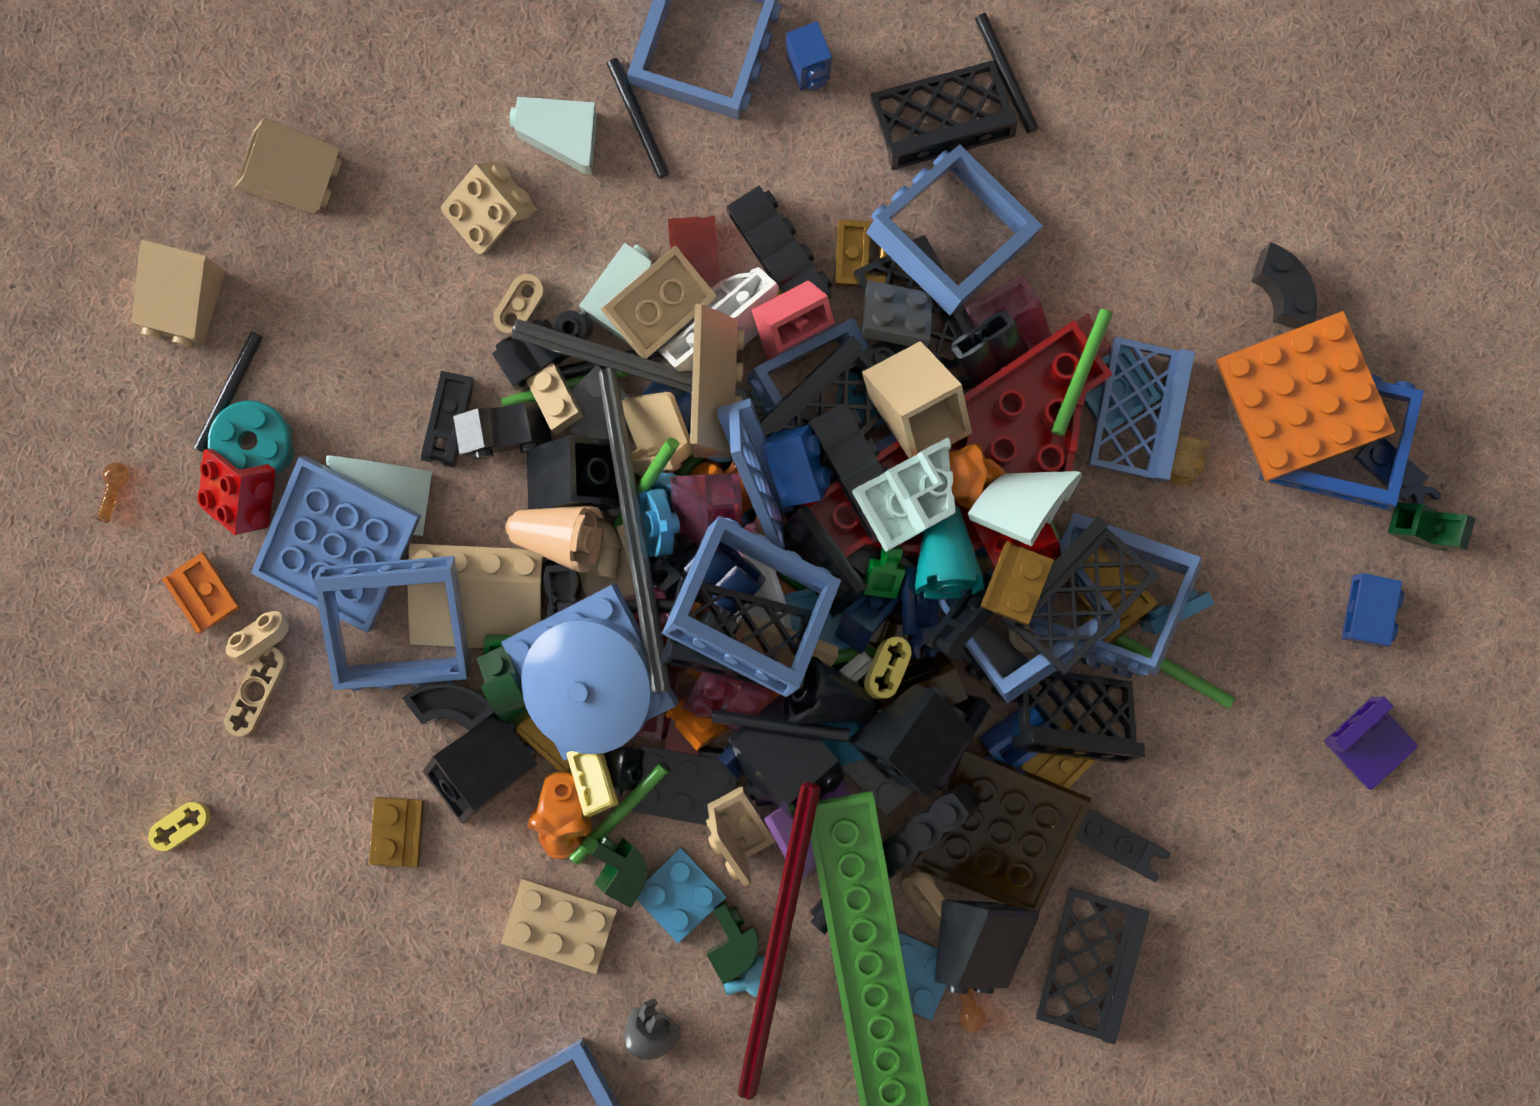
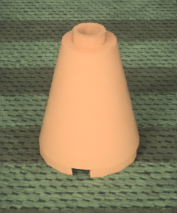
M589 505L517 510L507 520L506 533L509 535L510 541L516 545L576 572L587 573L590 570L586 566L588 563L595 564L601 550L603 528L598 527L597 518L603 519L599 508Z

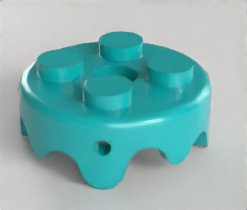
M241 401L228 406L216 416L208 433V449L215 450L239 470L269 464L276 470V476L283 469L289 467L294 459L295 452L292 447L293 429L286 418L273 407L258 401ZM248 433H255L257 436L256 446L251 450H244L241 444L242 438Z

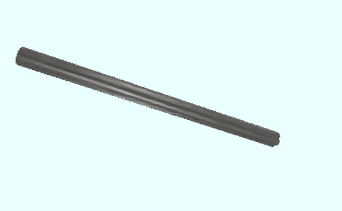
M520 319L514 322L511 337L692 394L693 373L686 371L678 372L674 367ZM736 387V396H742V400L750 398L756 414L764 416L765 409L761 401L755 399L750 391ZM804 408L801 411V426H806L809 421L818 417V412Z
M607 368L600 370L598 376L645 656L649 670L651 691L654 694H662L671 690L667 663L660 662L664 645L618 375L616 370Z

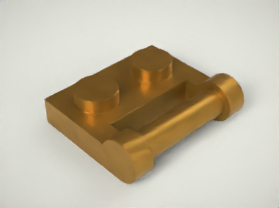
M838 219L835 286L860 287L853 273L855 270L869 264L870 236L866 232L873 221ZM880 246L878 259L888 255ZM890 263L883 267L889 269ZM878 272L877 275L866 274L864 276L867 281L884 283L887 275ZM892 277L890 278L889 285H893Z

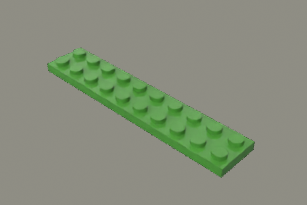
M873 791L818 801L811 841L860 1106H929Z

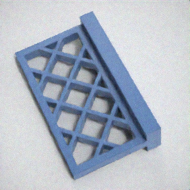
M1113 338L1108 368L1113 375L1104 383L1088 466L1147 478L1148 481L1157 483L1170 480L1195 355L1194 351L1185 349L1178 351L1124 338ZM1120 347L1132 349L1139 361L1125 369L1118 359ZM1142 352H1147L1150 354L1144 357ZM1155 354L1169 357L1167 370L1158 377L1147 361ZM1142 364L1152 380L1138 389L1128 372ZM1116 367H1117V369L1119 370L1120 374H1118V375H1116V376L1114 377V375H1115V370H1116ZM1123 376L1133 393L1119 401L1112 391V385L1115 380ZM1165 376L1164 385H1163V384L1161 383L1160 379ZM1154 383L1160 391L1162 398L1160 403L1150 408L1141 391ZM1136 396L1146 412L1131 420L1121 404ZM1111 399L1114 405L1108 408L1109 400ZM1116 408L1124 418L1126 425L1112 433L1105 420L1107 413ZM1159 408L1158 415L1156 417L1153 411ZM1148 415L1155 425V430L1152 436L1144 440L1134 423ZM1129 427L1139 444L1125 452L1115 436ZM1103 430H1104V432L1106 433L1107 437L1104 438L1103 440H1101V439H1102ZM1108 440L1111 441L1120 455L1112 462L1098 459L1100 445ZM1152 440V445L1150 449L1147 443ZM1142 447L1149 458L1147 470L1135 468L1128 455ZM1123 459L1126 465L1117 464V462Z
M751 399L718 407L717 416L730 444L731 456L763 531L772 544L785 550L782 514L793 511V506L782 508L762 445L767 438Z

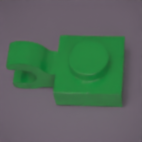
M896 546L886 552L882 547L881 560L870 559L863 580L867 585V588L863 591L864 595L897 598L906 572L903 563H899L903 553L901 547Z

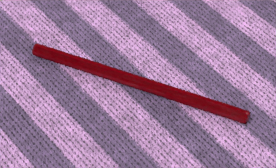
M804 782L800 786L737 1093L739 1097L747 1100L754 1099L759 1087L821 788L818 784L812 782Z

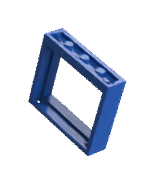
M1371 374L1380 396L1408 402L1387 490L1303 470H1297L1268 482L1391 511L1397 505L1424 391L1415 389V385L1409 382L1396 381L1395 384L1383 382L1380 376ZM1260 471V475H1259V479H1258V480L1265 481V480H1264V477H1263V475H1262V473H1261V471Z

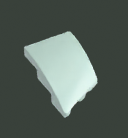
M948 437L852 491L885 552L955 513V500L951 489L953 471H950L949 460L951 443Z
M326 456L327 466L332 470L421 514V519L413 536H423L432 471L361 459Z
M1082 472L1004 474L994 480L979 496L968 513L969 519L1032 546L1045 523H1051L1063 500L1068 502L1082 477Z

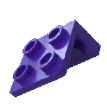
M1384 696L1370 697L1323 741L1356 778L1370 790L1375 788L1418 747L1413 739L1390 716L1388 711L1394 706Z

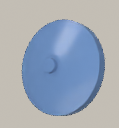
M576 618L552 627L543 633L532 645L522 669V694L532 720L550 740L573 752L600 754L621 747L643 728L653 707L655 694L651 691L645 653L628 633L603 620Z

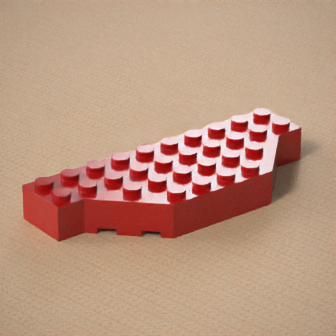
M1074 320L964 394L972 434L951 444L949 452L959 451L971 444H980L984 457L997 463L1006 474L1072 471L1074 456L1077 451L1080 419L1085 396L1101 386L1113 375L1097 353L1065 435L1061 437L1051 432L1088 341ZM898 441L880 451L879 455L876 456L881 467L887 466L889 469L909 459ZM838 481L829 486V489L820 501L805 503L799 506V509L805 505L809 507L847 559L862 548L881 552V543H872ZM955 501V506L961 510L969 537L976 552L983 547V543L973 521L969 519L968 513L970 510ZM923 532L897 546L903 549L902 556L919 559Z

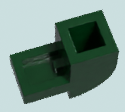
M1397 502L1388 534L1403 541L1434 550L1447 551V548L1467 550L1476 518L1467 514L1438 512L1424 504Z
M501 646L478 657L477 660L485 684L481 685L488 703L498 717L514 725L530 718L531 716L523 699L521 677L504 647Z
M588 834L582 846L592 856L606 863L595 884L605 895L632 908L643 890L647 879V865L642 854L625 838H622L618 844L605 835L598 839Z
M727 902L717 906L714 909V913L728 939L707 951V957L723 985L748 970L754 962L758 950V934L755 925L753 924L742 931L740 926L744 924V920L736 906L729 908Z

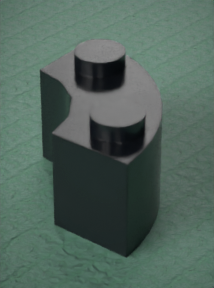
M1270 242L1260 252L1251 282L1262 287L1270 296L1274 308L1273 322L1294 329L1315 322L1317 316V295L1310 274L1300 260L1291 252Z
M521 402L494 408H477L453 416L460 455H474V460L489 459L494 457L493 453L520 449V453H527L526 451L552 441L550 427L538 403Z
M434 684L416 689L402 697L422 725L431 724L441 718H448L460 722L470 731L495 713L484 693L462 685Z

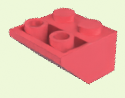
M806 281L752 309L767 361L832 329L835 324L828 296L810 281Z

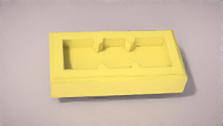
M573 751L566 753L584 816L591 817L618 805L604 753L583 754Z

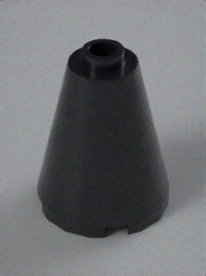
M815 656L811 657L805 672L803 689L787 697L780 694V705L783 715L789 716L790 719L788 720L797 724L867 723L876 714L878 708L877 700L867 693L865 686Z

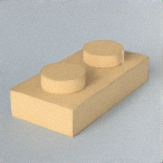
M553 362L526 380L551 431L558 435L584 417L559 367Z

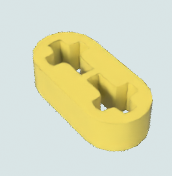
M898 636L891 637L882 641L878 646L864 681L865 690L872 698L878 700L889 698L898 690L912 653L911 646L904 638ZM897 645V652L901 654V657L893 659L889 665L892 654L887 650ZM885 671H887L884 683L888 685V689L878 691L879 685L875 682V678L883 677Z
M188 802L180 806L151 827L148 833L150 845L158 851H169L178 847L208 825L210 821L209 808L201 802ZM189 809L191 811H200L201 815L197 818L198 825L195 822L188 823L185 826L182 824V821L190 816ZM176 827L177 831L169 837L170 844L167 841H159V837L162 835L161 828L169 830Z

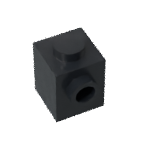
M621 746L604 753L615 794L623 795L624 789L633 790L638 785L642 775L641 767L644 751Z

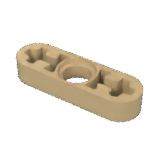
M271 647L253 659L225 716L224 725L231 735L244 737L251 735L256 730L287 666L286 654L281 649ZM275 653L274 660L278 662L277 667H270L265 675L271 676V681L269 682L263 677H255L256 671L264 673L267 667V663L263 661L264 656H271ZM254 682L261 683L265 689V694L259 701H253L248 696V688ZM243 701L248 706L257 707L256 712L248 710L245 716V720L249 722L248 727L236 729L238 723L234 721L235 716H242L247 708L241 707V702Z

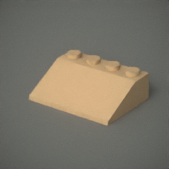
M695 304L690 445L693 457L732 458L730 444L717 416V408L742 401V396H736V383H743V363H737V350H744V330H738L737 319L703 304Z
M409 543L408 560L455 556L468 648H484L486 634L515 635L543 620L545 598L544 572L547 558L527 549ZM445 582L407 585L409 645L455 647Z

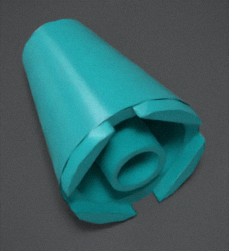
M955 506V513L924 530L922 533L915 592L919 595L921 591H924V598L927 599L962 598V591L971 589L972 595L982 591L985 586L984 577L961 510L957 506Z

